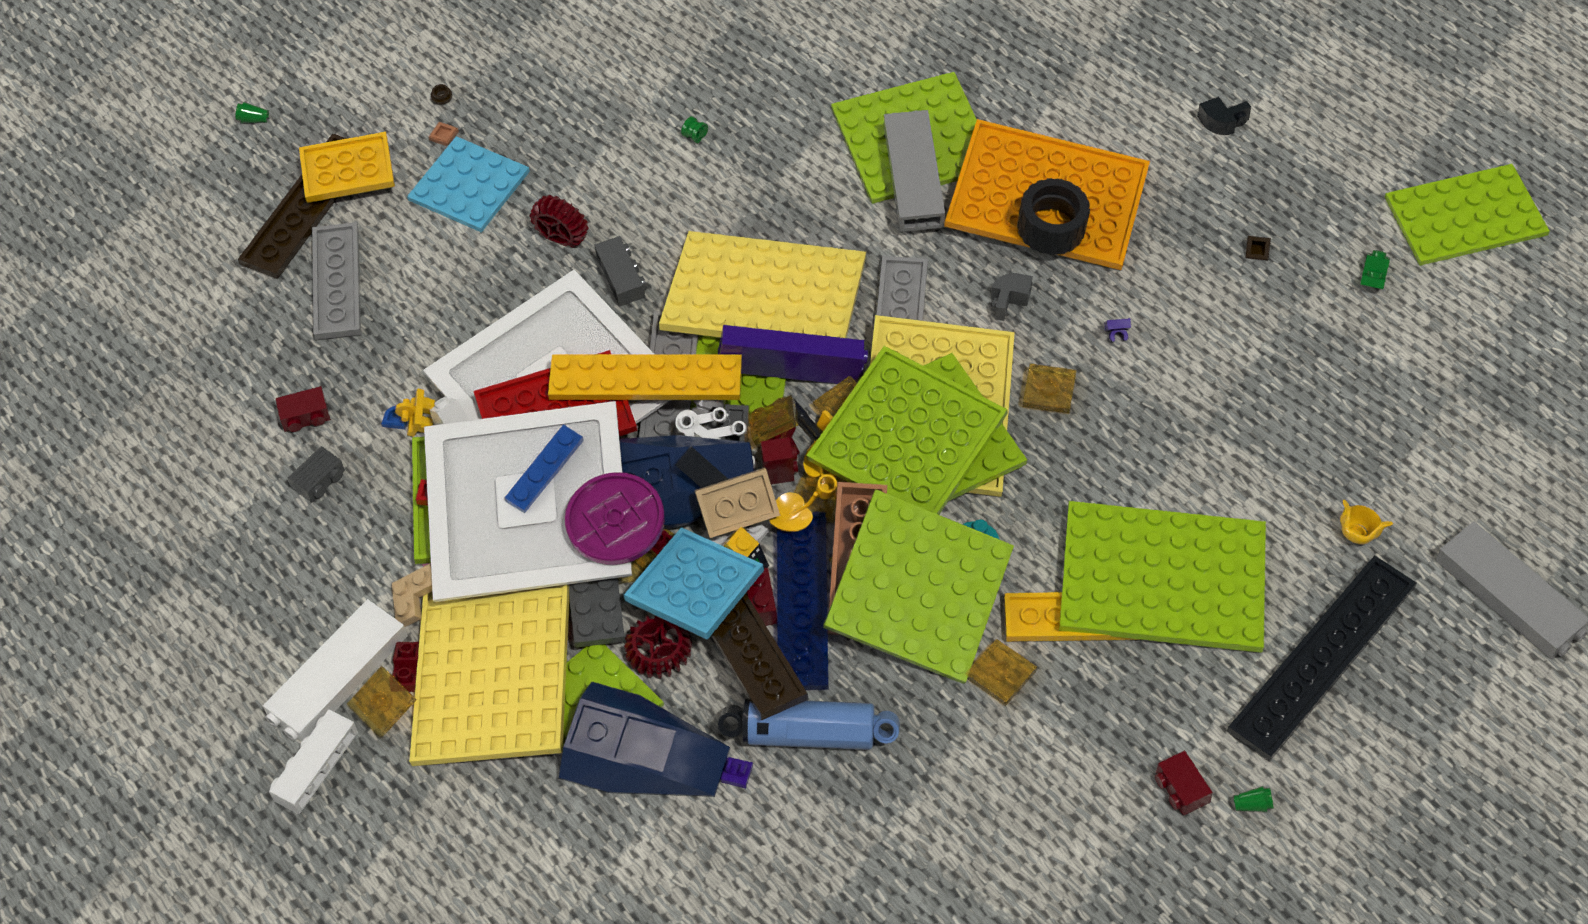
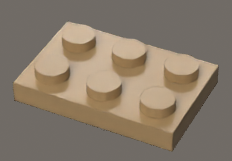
M766 468L694 490L709 538L780 516Z

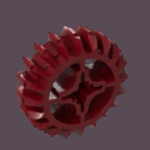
M548 195L539 198L532 206L529 215L531 218L530 222L535 225L534 229L538 230L540 235H543L546 239L563 246L575 248L586 238L589 229L588 221L584 219V214H581L578 208L572 206V203L569 204L565 199L562 200L558 196Z
M646 615L645 622L637 620V627L630 626V634H627L625 637L624 650L626 652V659L630 662L633 670L638 668L640 675L644 674L647 670L649 678L654 673H657V677L661 679L663 672H666L671 677V669L680 672V665L686 666L687 658H690L692 640H690L691 636L688 630L656 615L653 619ZM668 633L674 636L677 639L678 643L673 642L672 639L666 638V634ZM638 648H643L644 651L649 652L650 658L641 654Z

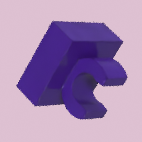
M1130 318L1107 320L1104 322L1105 331H1111L1109 334L1111 342H1115V333L1117 332L1122 334L1123 341H1127L1128 333L1126 330L1131 328Z
M728 757L721 777V783L746 789L753 768V762Z

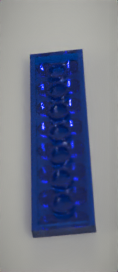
M812 512L813 519L811 523L801 531L787 532L777 529V645L805 690H829L828 629L823 628L828 615L826 512Z

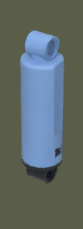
M745 698L744 709L738 705H728L721 711L718 721V729L727 737H735L743 733L744 745L861 750L872 749L874 738L885 744L895 741L900 728V721L895 713L882 711L875 715V708L872 703L804 701L761 720L749 698ZM734 717L738 723L731 725L727 723L726 718ZM889 723L893 726V729L884 731L880 728V725Z

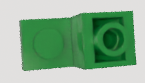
M1373 250L1372 253L1367 252L1360 282L1361 285L1384 289L1390 263V257H1386V252Z

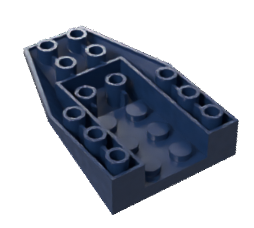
M682 435L619 439L622 472L644 479L657 491L664 508V530L689 525L703 517L694 491L701 487L675 465L690 446L728 479L754 471L750 442Z

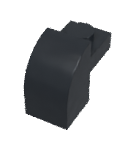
M1218 96L1200 103L1197 117L1210 132L1218 135H1231L1235 133L1236 125H1244L1249 120L1251 106L1245 101L1227 108Z

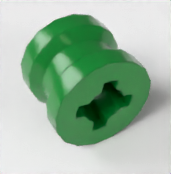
M690 116L684 122L681 134L686 138L691 137L692 141L699 143L707 135L708 125L704 122H698L695 117Z

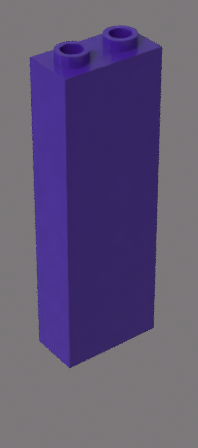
M723 325L718 347V354L742 355L741 374L843 385L857 384L858 378L863 376L864 364L867 363L868 350H864V340Z

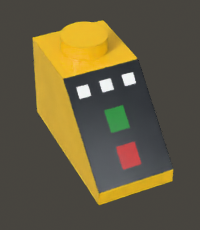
M742 527L733 532L722 544V546L762 563L764 568L769 567L760 544Z

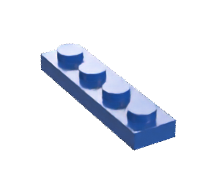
M563 424L504 497L505 502L525 513L584 441L583 436Z

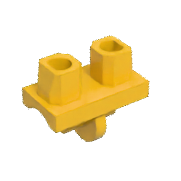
M418 388L415 397L411 398V400L403 399V403L397 404L395 408V413L401 417V420L403 422L408 421V436L414 437L417 431L424 433L425 426H433L432 418L422 416V413L431 415L430 409L434 407L435 400L425 397L423 389Z

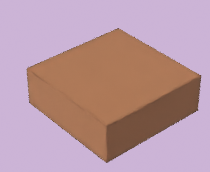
M439 122L429 135V140L448 147L459 130L454 126Z

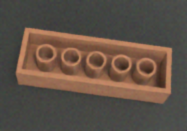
M838 482L829 609L873 492L877 489L887 494L888 485ZM828 630V634L830 635H840L838 633Z

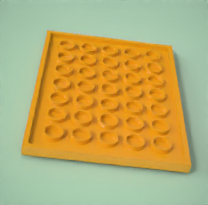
M977 119L944 227L1030 248L1019 236L1017 228L1023 194L1030 185L1035 184L1039 180H1046L1047 178L1063 179L1080 187L1086 194L1090 203V214L1084 238L1079 246H1076L1070 252L1061 254V256L1122 270L1150 161ZM1044 209L1035 213L1040 219L1051 224H1064L1072 221L1065 213L1054 209Z

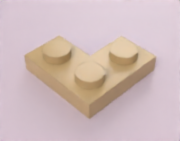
M431 564L392 583L395 619L402 623L404 627L421 619L419 598L432 592Z

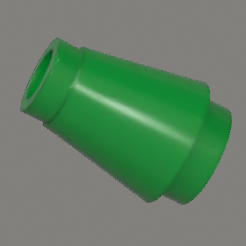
M246 102L237 104L235 116L237 121H241V123H267L269 110Z
M1261 786L1239 795H1233L1236 811L1267 812V809H1274L1270 788H1263Z

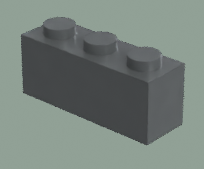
M620 236L594 244L596 257L619 306L645 298L644 290L647 289L644 277H639L638 275L639 268L636 260H631L630 258L631 251L628 244H623Z

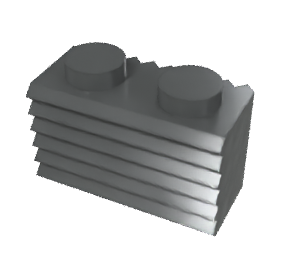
M321 446L287 479L293 490L312 503L316 498H321L325 494L328 486L342 478L345 469L340 458H337V456H334L333 453Z

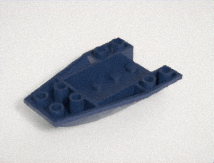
M591 682L579 700L563 747L559 779L606 793L715 797L730 747L641 695Z

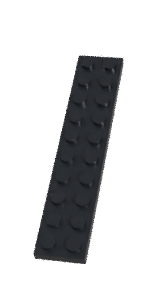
M1374 555L1228 726L1227 732L1268 761H1271L1415 589L1417 582Z

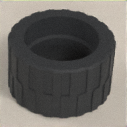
M1047 178L1030 185L1023 194L1017 222L1018 233L1023 242L1030 246L1031 249L1049 255H1061L1074 250L1084 238L1090 214V203L1086 194L1072 182L1058 178ZM1044 209H1054L1065 213L1072 221L1064 224H1051L1040 219L1035 213Z

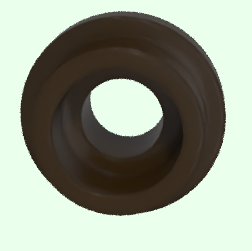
M439 84L433 87L431 100L435 104H446L452 99V91L448 86Z

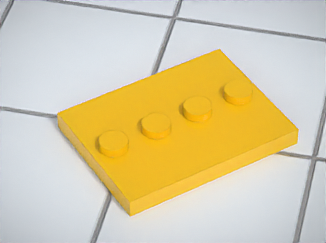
M386 132L299 147L307 203L395 187Z

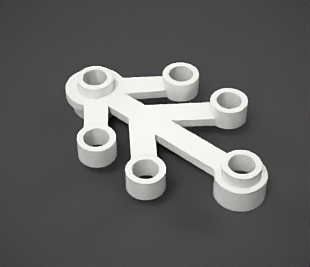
M721 407L714 409L713 412L700 415L691 410H684L677 415L675 422L680 432L684 433L685 436L695 437L696 433L702 438L720 439L721 437L732 435L743 436L747 432V425L742 421H735L730 426L710 430L701 426V424L713 421L718 423L725 422L728 418V413ZM719 411L724 412L722 419L716 418V414ZM685 418L691 419V423L688 426L683 424ZM742 424L743 431L736 432V426ZM752 455V457H753V465H754V469H755V467H756V459H755V457Z

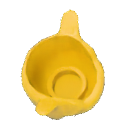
M1343 500L1344 510L1340 517L1342 533L1352 543L1365 545L1378 538L1386 527L1393 525L1392 521L1382 522L1379 515L1369 507L1362 505L1349 506L1348 502Z

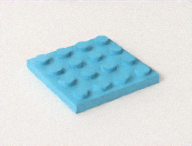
M456 136L408 194L407 198L408 201L482 233L524 180L530 169L523 164Z
M681 527L626 591L624 598L626 602L708 640L762 574L764 567L762 563Z

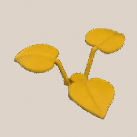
M815 442L805 454L803 467L809 477H820L817 482L816 491L807 503H804L802 496L792 492L784 493L776 499L780 516L769 519V522L779 530L797 532L805 529L813 519L812 512L808 507L817 497L822 499L834 497L837 500L836 475L807 460L806 455Z

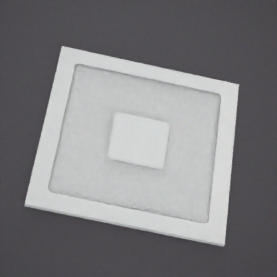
M572 270L425 368L423 372L445 397H451L458 401L470 421L482 419L473 391L551 368L552 354H598L608 350L611 351V354L654 353L575 270ZM628 400L637 424L670 400Z
M616 401L424 427L434 602L632 576L631 562L606 565L585 558L570 542L565 527L567 505L580 486L602 474L623 473ZM564 424L583 436L584 441L529 509L523 513L505 502L504 497Z

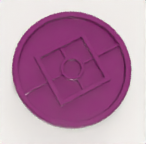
M621 472L606 473L588 480L573 494L565 513L566 531L574 548L585 558L606 565L624 564L642 557L652 549L660 538L665 522L663 504L654 487L636 475Z

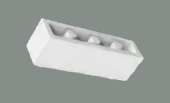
M330 709L324 716H321L310 736L305 737L302 741L299 751L288 760L285 770L280 777L275 778L272 782L269 793L273 801L300 814L358 734L355 723Z

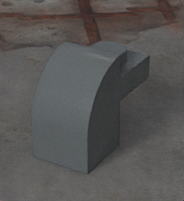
M1009 273L995 280L991 290V300H993L992 311H995V320H1005L1009 303L1022 306L1028 305L1033 276Z
M725 404L728 418L721 427L730 426L735 421H742L747 425V432L743 436L732 435L721 437L720 439L748 442L749 406ZM737 425L736 432H742L743 425Z

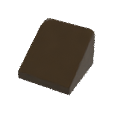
M1248 236L1245 258L1268 261L1271 238Z

